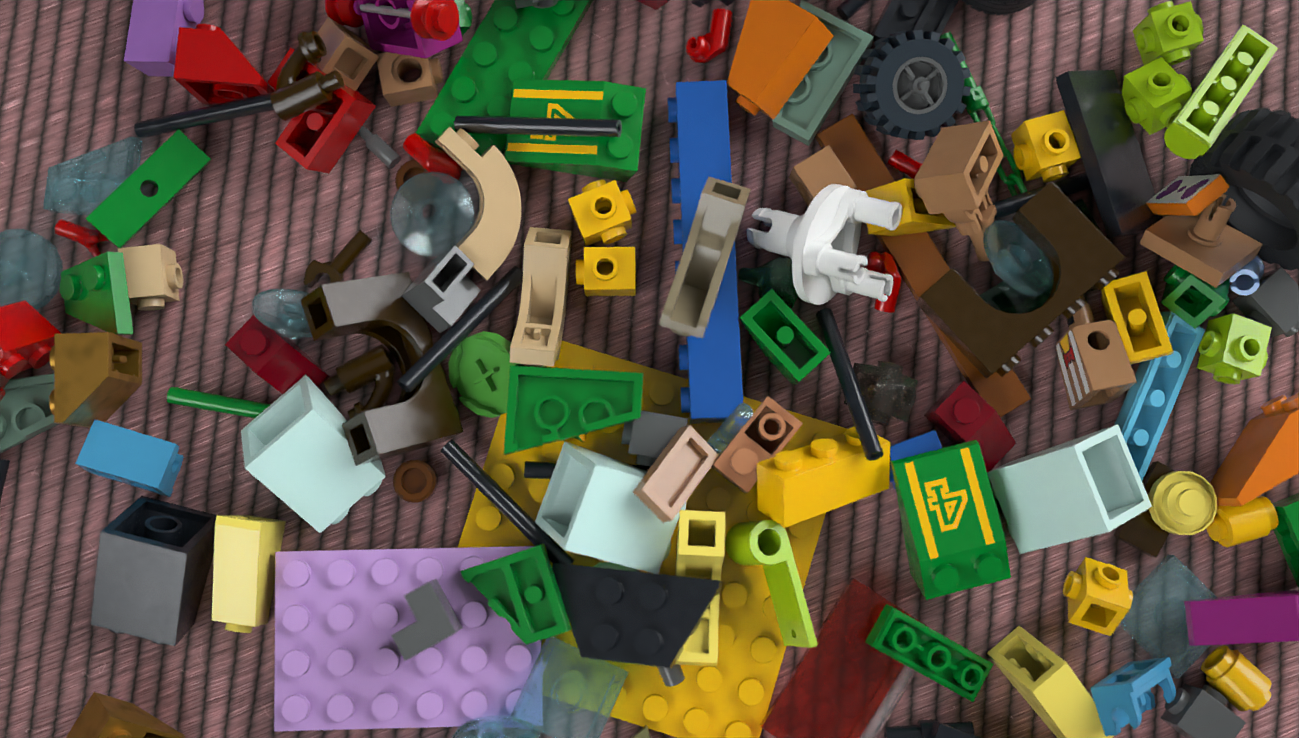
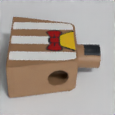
M1086 303L1074 315L1066 319L1069 329L1056 343V351L1070 411L1112 403L1137 382L1115 322L1113 320L1095 322L1090 304Z

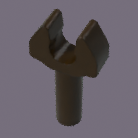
M359 230L331 262L321 263L313 260L306 269L304 284L312 288L325 275L330 276V283L344 281V272L373 240Z

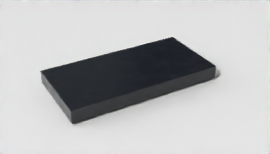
M1114 70L1067 71L1057 76L1056 83L1107 237L1111 239L1144 233L1147 228L1161 220L1163 215H1154L1146 204L1147 201L1155 196V192L1131 120L1126 113L1125 102Z

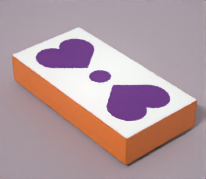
M1221 175L1178 176L1147 201L1146 204L1154 215L1197 216L1228 191L1229 186Z

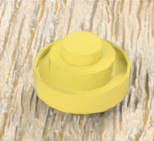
M1173 471L1162 475L1152 485L1148 495L1152 505L1149 508V512L1153 521L1161 529L1176 535H1194L1204 531L1213 522L1217 512V496L1212 485L1203 476L1192 471Z

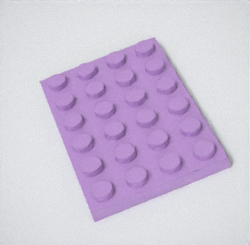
M535 546L275 552L274 731L542 724V640L526 645L511 630L510 623L505 618L498 616L487 604L489 601L472 583H467L461 575L462 570ZM437 579L462 628L452 636L405 661L392 637L394 633L417 621L404 595Z

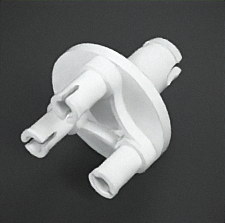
M831 184L823 188L816 195L806 213L801 216L771 210V208H758L753 212L752 217L754 219L764 221V225L771 227L769 232L747 228L748 242L756 248H763L769 252L788 256L792 259L794 288L797 295L803 301L821 305L827 303L837 293L851 295L853 292L878 299L882 302L888 299L887 295L890 296L893 289V276L861 268L859 265L866 266L868 261L865 256L856 255L860 240L861 222L884 227L892 231L898 227L902 217V205L898 202L868 197L865 191L852 189L840 184Z

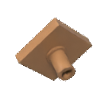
M1224 194L1197 216H1165L1145 230L1139 243L1215 288L1255 259L1263 245L1226 224L1237 205L1230 198L1226 205L1223 206L1222 203L1226 198Z

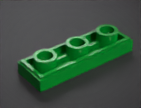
M178 129L86 217V220L117 248H123L211 162V158ZM146 184H153L158 188V192L156 195L148 197L142 194L141 189Z
M885 604L865 643L972 702H974L993 666V663L888 604Z

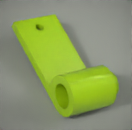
M773 520L741 522L732 526L725 540L726 551L729 557L737 564L743 566L763 565L784 646L805 648L817 646L813 625L785 528Z

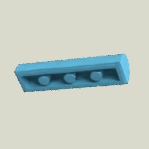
M1172 311L1161 312V316L1173 349V354L1140 362L1135 374L1137 382L1129 388L1114 424L1119 425L1141 481L1144 479L1205 332V329L1200 326L1194 329Z

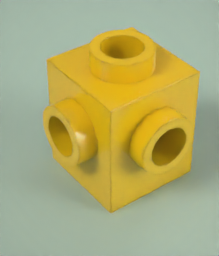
M1064 110L1026 120L1011 134L1014 143V160L1017 167L1023 170L1026 181L1042 177L1043 182H1050L1069 174L1068 168L1081 158Z
M604 179L594 181L582 188L583 193L568 199L571 212L585 246L601 240L604 244H610L626 237V230L632 228V218L630 215L637 213L628 189L620 192L616 180L606 183ZM603 210H608V211H609V212L606 213V214H601V213H600V212L603 211Z
M1088 557L1084 558L1076 572H1069L1063 586V595L1068 597V623L1108 636L1113 634L1130 610L1133 601V592L1128 587L1127 570Z

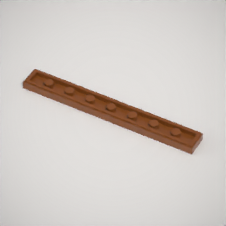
M853 113L816 135L815 139L822 149L828 145L831 147L857 186L856 190L867 191L895 182ZM927 232L898 236L876 235L885 251L893 256L901 277L916 301L950 271L949 266ZM924 312L969 386L992 406L1000 417L1031 399L1013 368L1003 377L995 372L988 378H985Z

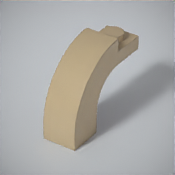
M449 127L436 139L435 143L470 175L477 187L480 201L479 212L474 225L456 246L474 263L472 269L481 278L488 280L506 260L519 232L521 196L518 183L509 163L494 145L488 147L480 156L475 151L479 144L466 131L460 128L455 132Z
M529 227L524 243L521 303L516 329L510 345V363H519L529 367H554L555 360L559 359L569 283L572 231Z

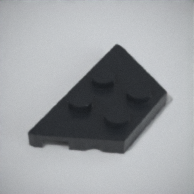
M552 563L554 576L581 657L664 668H673L684 650L685 643L690 635L696 631L702 621L703 614L715 595H718L722 589L723 582Z

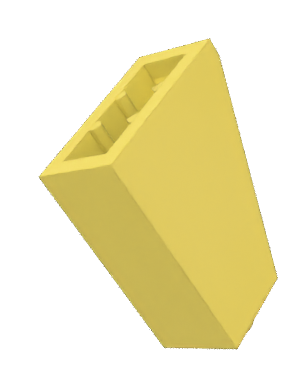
M217 515L214 539L212 620L225 622V630L251 633L253 627L268 623L275 584V552L281 551L286 521L249 515Z
M1018 626L987 652L991 660L1057 738L1113 737L1105 736L1094 700L1067 662L1022 627Z

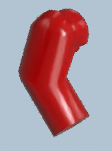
M874 251L870 252L867 255L868 265L865 268L870 271L893 276V289L890 296L887 295L888 299L885 302L876 299L874 309L894 313L901 286L900 273L891 254L885 251L882 254Z

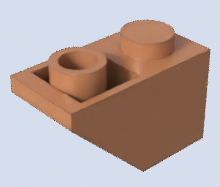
M767 396L711 467L740 491L748 493L757 482V463L775 457L777 453L781 452L803 423Z

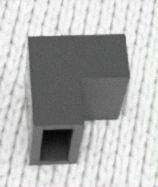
M455 245L433 259L401 296L441 333L456 322L481 290L466 276L474 263Z
M437 579L404 595L417 621L394 633L392 637L403 659L406 661L452 636L462 628Z

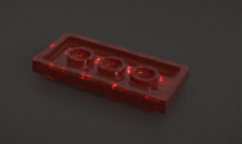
M851 578L815 635L818 645L807 648L760 723L761 728L776 738H860L904 666L901 662L865 643L885 604L894 607L920 623L922 622L856 579Z

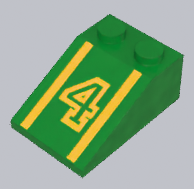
M514 79L509 117L621 120L622 132L620 137L507 134L504 157L512 165L627 182L638 171L646 88L607 81Z
M977 440L891 461L910 574L926 600L1011 578L1006 540Z

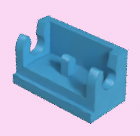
M94 419L75 464L91 474L171 497L172 488L179 474L184 456L177 454L179 446L175 443Z
M1170 657L1128 662L1090 687L1105 736L1118 735L1121 732L1120 729L1130 723L1133 729L1140 726L1142 713L1155 708L1154 694L1151 692V688L1158 684L1163 689V697L1167 703L1174 701L1176 689L1169 667L1172 666Z

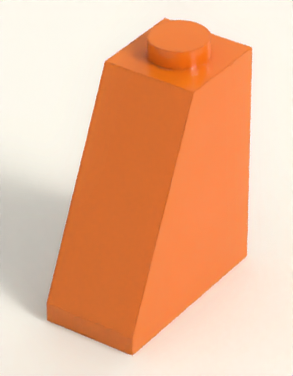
M750 0L727 80V85L739 95L735 102L753 116H756L761 111L774 120L834 35L815 15L789 0Z

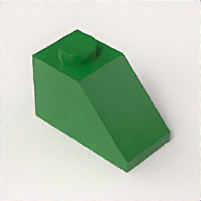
M773 289L769 290L739 318L763 354L793 386L799 383L831 353Z

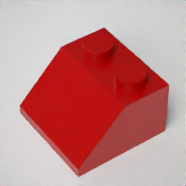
M197 24L195 28L179 27L173 78L202 104L216 105L275 92L256 67L220 27L211 24Z

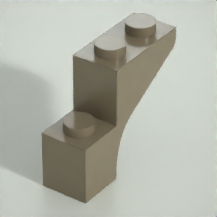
M710 176L708 177L700 196L688 240L669 291L659 325L670 328L674 333L681 336H696L703 339L751 189Z

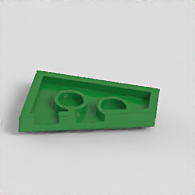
M510 365L504 455L641 419L643 373Z

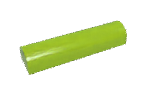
M1242 25L1166 130L1164 140L1169 150L1184 159H1196L1199 155L1203 156L1214 144L1278 48L1247 26Z

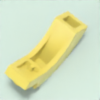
M680 510L675 576L721 580L725 543V512ZM720 592L713 598L702 616L701 623L694 634L690 635L684 645L683 652L675 664L717 666Z

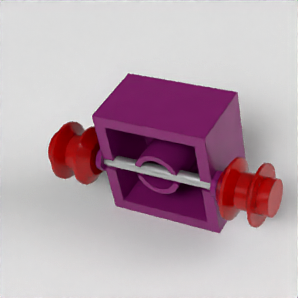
M325 0V10L328 17L342 26L360 27L364 24L369 45L373 50L426 59L463 41L459 25V11L454 0Z

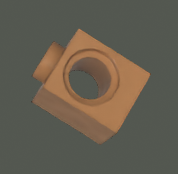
M328 17L318 31L325 44L327 54L321 57V61L316 65L326 74L335 70L338 71L344 81V85L356 91L379 56L360 36Z
M390 52L377 54L379 56L377 65L382 93L391 107L437 98L439 95L437 84L444 83L439 58L432 59L430 56L425 59ZM411 69L422 70L421 76L415 82H403V77L407 71Z
M829 145L794 166L789 176L808 207L816 195L828 185L840 184L852 189L857 188Z

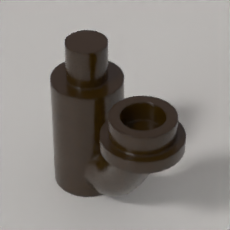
M304 31L298 34L299 46L283 66L277 79L276 91L270 94V100L275 112L284 121H288L332 100V92L344 87V81L336 70L326 75L316 71L296 81L307 61L317 64L321 61V57L327 54L322 38L315 31L310 33Z
M381 344L336 367L337 374L325 380L324 385L329 394L333 396L344 389L351 394L375 381L374 390L366 405L363 406L361 402H357L354 404V408L348 410L349 418L352 419L365 411L383 407L391 393L394 381L393 371L396 368L388 351Z

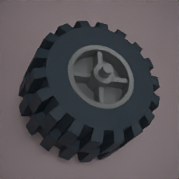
M913 30L891 33L890 37L880 38L874 42L876 47L865 51L862 58L866 62L864 65H857L854 73L860 76V83L853 84V93H860L861 100L855 103L858 110L866 112L863 119L869 125L877 126L876 130L883 134L912 140H924V136L935 137L939 134L940 127H951L956 122L952 115L954 113L962 114L966 107L965 104L961 103L962 96H970L971 87L964 86V78L971 77L970 69L962 68L960 65L966 58L962 51H952L955 45L953 41L949 38L940 39V33L933 31Z

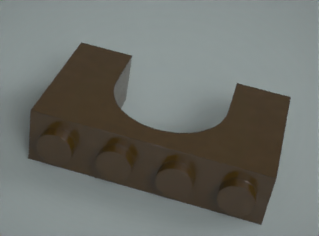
M1052 181L1024 204L1012 218L1015 224L1045 254L1051 266V291L1047 300L1040 308L1023 314H1010L999 311L987 304L954 268L923 293L916 302L985 378H988L995 372L1003 377L1021 361L1016 353L1027 343L1036 348L1054 332L1049 326L1052 321L1060 314L1069 319L1087 303L1082 297L1085 292L1093 285L1099 291L1102 290L1120 274L1115 266L1125 256Z
M409 272L322 284L300 300L314 341L350 334L371 336L383 343L392 352L400 367L401 375L407 372L434 345L432 334L427 327L425 318L401 296L412 284ZM441 364L410 393L401 389V394L396 404L365 411L342 424L356 466L437 445L464 432L459 412L454 405L446 382L445 371Z

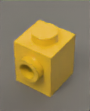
M584 247V259H576V285H584L586 296H636L635 247Z

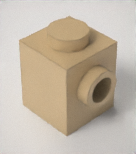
M162 244L118 248V252H122L124 256L129 302L138 305V310H161L165 308V302L179 301L178 289H181L183 286V273L180 265L176 263L175 251Z

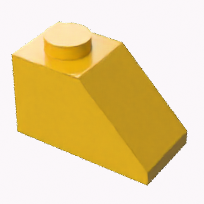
M904 178L865 191L868 197L898 202L902 205L901 221L894 231L866 223L868 234L898 236L956 227L955 223L950 222L943 213L929 215L923 199L916 193L913 179Z
M1146 271L1112 280L1102 289L1101 301L1107 320L1115 322L1131 365L1173 354V349Z

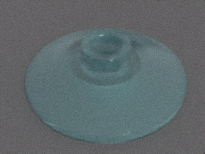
M440 172L421 173L407 180L396 192L390 209L391 225L396 237L406 248L424 256H439L455 246L472 228L475 217L473 200L465 186L452 176ZM427 205H435V215L431 218H424L423 209Z
M998 220L986 228L983 243L986 255L995 273L1009 286L1025 295L1038 296L1047 291L1052 283V270L1048 259L1037 245L1013 222Z
M270 289L260 292L254 297L252 312L261 323L290 339L313 338L300 301L309 293L293 289Z

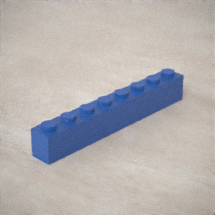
M727 80L676 82L675 97L667 98L668 123H676L677 137L669 138L670 163H678L679 178H671L672 204H680L681 219H673L674 245H682V254L688 240L702 190L708 177L732 183ZM735 242L703 339L696 336H686V344L678 345L679 370H688V387H680L681 413H690V424L741 422L744 418ZM680 260L675 261V274L678 269Z

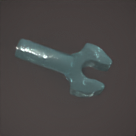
M740 403L707 441L718 455L753 416L752 408L746 403Z

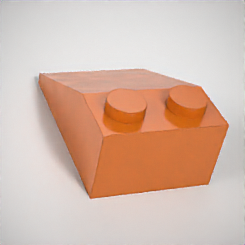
M1299 393L1289 398L1281 395L1271 399L1261 406L1263 413L1249 420L1210 482L1217 496V506H1242L1299 473Z

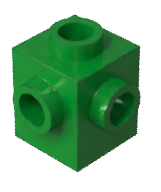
M1174 265L1163 279L1166 282L1161 303L1194 329L1209 316L1214 317L1219 314L1230 300V297H1228L1230 278L1215 288L1181 267Z

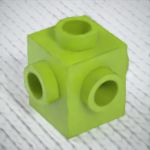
M1167 1L1153 6L1147 11L1148 15L1132 30L1144 65L1159 57H1162L1170 66L1182 63L1190 59V52L1204 41L1202 36L1203 23L1200 16L1195 14L1191 1L1175 6L1173 1Z
M1162 57L1124 75L1122 96L1125 102L1126 113L1134 123H1139L1149 135L1165 127L1168 128L1192 94V88L1188 79L1182 74H1177Z
M1235 313L1209 320L1206 332L1202 336L1198 347L1200 357L1197 368L1212 373L1214 380L1225 384L1236 385L1240 384L1241 380L1261 376L1268 360L1267 346L1272 327Z

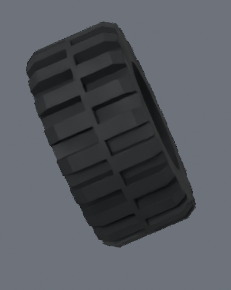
M1269 108L1251 109L1238 113L1228 121L1211 148L1203 156L1199 155L1194 159L1190 166L1189 176L1221 175L1229 186L1228 191L1224 193L1226 198L1222 205L1225 206L1230 198L1237 205L1226 224L1263 244L1257 254L1262 261L1269 264H1279L1280 267L1286 270L1298 269L1299 271V118L1292 117L1290 112L1283 110L1271 112Z

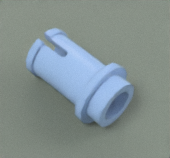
M1258 255L1230 277L1229 283L1232 282L1230 288L1236 294L1247 296L1253 294L1258 289L1259 280L1264 274V263Z

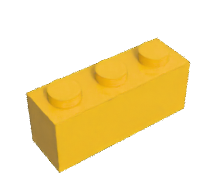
M851 427L845 433L830 438L816 439L810 445L792 451H781L775 457L758 462V510L783 528L889 489L890 442L878 436L884 454L877 460L869 461L865 457L856 428Z

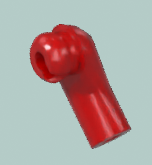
M714 9L710 32L703 36H698L697 39L692 36L687 41L686 52L692 61L707 63L727 50L733 16L730 10Z
M413 133L405 139L403 149L430 174L438 176L441 181L448 184L455 183L460 179L463 168L445 151L432 147L417 133Z

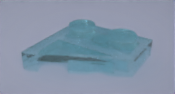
M128 137L49 167L43 209L54 213L89 215L140 167L143 141L137 137Z

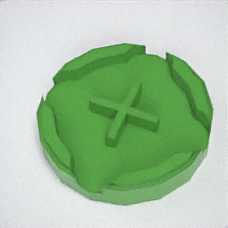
M483 331L466 337L452 351L448 362L449 379L452 387H457L462 395L459 397L460 401L477 415L490 418L507 413L510 365L524 366L519 363H510L511 342L497 333Z

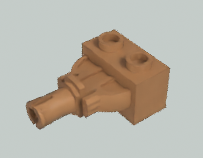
M990 120L941 128L914 178L916 193L923 199L929 215L943 213L950 222L955 223L961 235H968L970 237L977 258L980 261H990L997 258L1001 254L1000 250L1003 249L992 224L997 210L988 194V187L1003 158V153Z

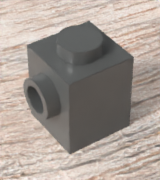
M1282 267L1264 273L1259 280L1258 289L1253 294L1247 296L1238 295L1232 300L1246 316L1245 318L1272 327L1270 338L1282 334L1290 337L1299 331V285Z
M641 410V419L624 424L621 444L629 445L628 454L637 456L636 464L651 467L681 427L687 426L688 419Z
M1184 684L1182 688L1176 689L1174 701L1165 703L1166 711L1161 716L1164 722L1185 738H1236L1246 724L1244 720L1225 707L1229 700L1208 685H1204L1200 689Z

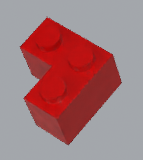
M294 48L289 49L267 82L275 90L279 74L286 61L294 52ZM307 61L296 81L316 71L321 72L323 75H326V73L322 72L316 64ZM344 85V87L332 92V100L292 118L275 144L305 169L330 173L376 105L357 90L354 91Z
M26 300L0 307V401L6 394L4 387L10 378L21 371L33 367L39 369L50 361V351L55 346V334H62Z

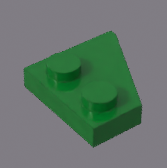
M105 252L61 272L59 289L61 297L64 299L65 312L106 332L116 335L133 334L122 252Z
M545 544L461 571L462 578L467 583H472L489 601L487 604L498 616L505 618L510 623L511 630L526 645L571 630Z

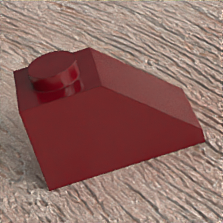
M256 313L225 344L255 374L282 394L305 375L318 388L330 377L272 321Z
M965 381L952 385L924 414L954 445L977 440L987 472L991 471L1016 444L997 411Z

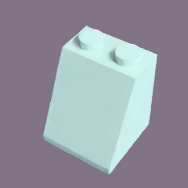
M305 375L241 430L244 466L247 471L321 533L330 524L339 523L348 514L350 507L359 499L373 494L379 488L386 475L381 460L358 466L355 465L342 426L347 420L313 381Z
M1118 424L1016 459L987 472L992 484V491L999 501L1008 523L1009 533L1014 539L1020 554L1110 532L1152 507Z
M564 441L535 523L566 551L658 574L662 562L669 555L671 538L679 520V512L673 521L663 523L633 493V490L648 471ZM686 502L680 510L686 509Z

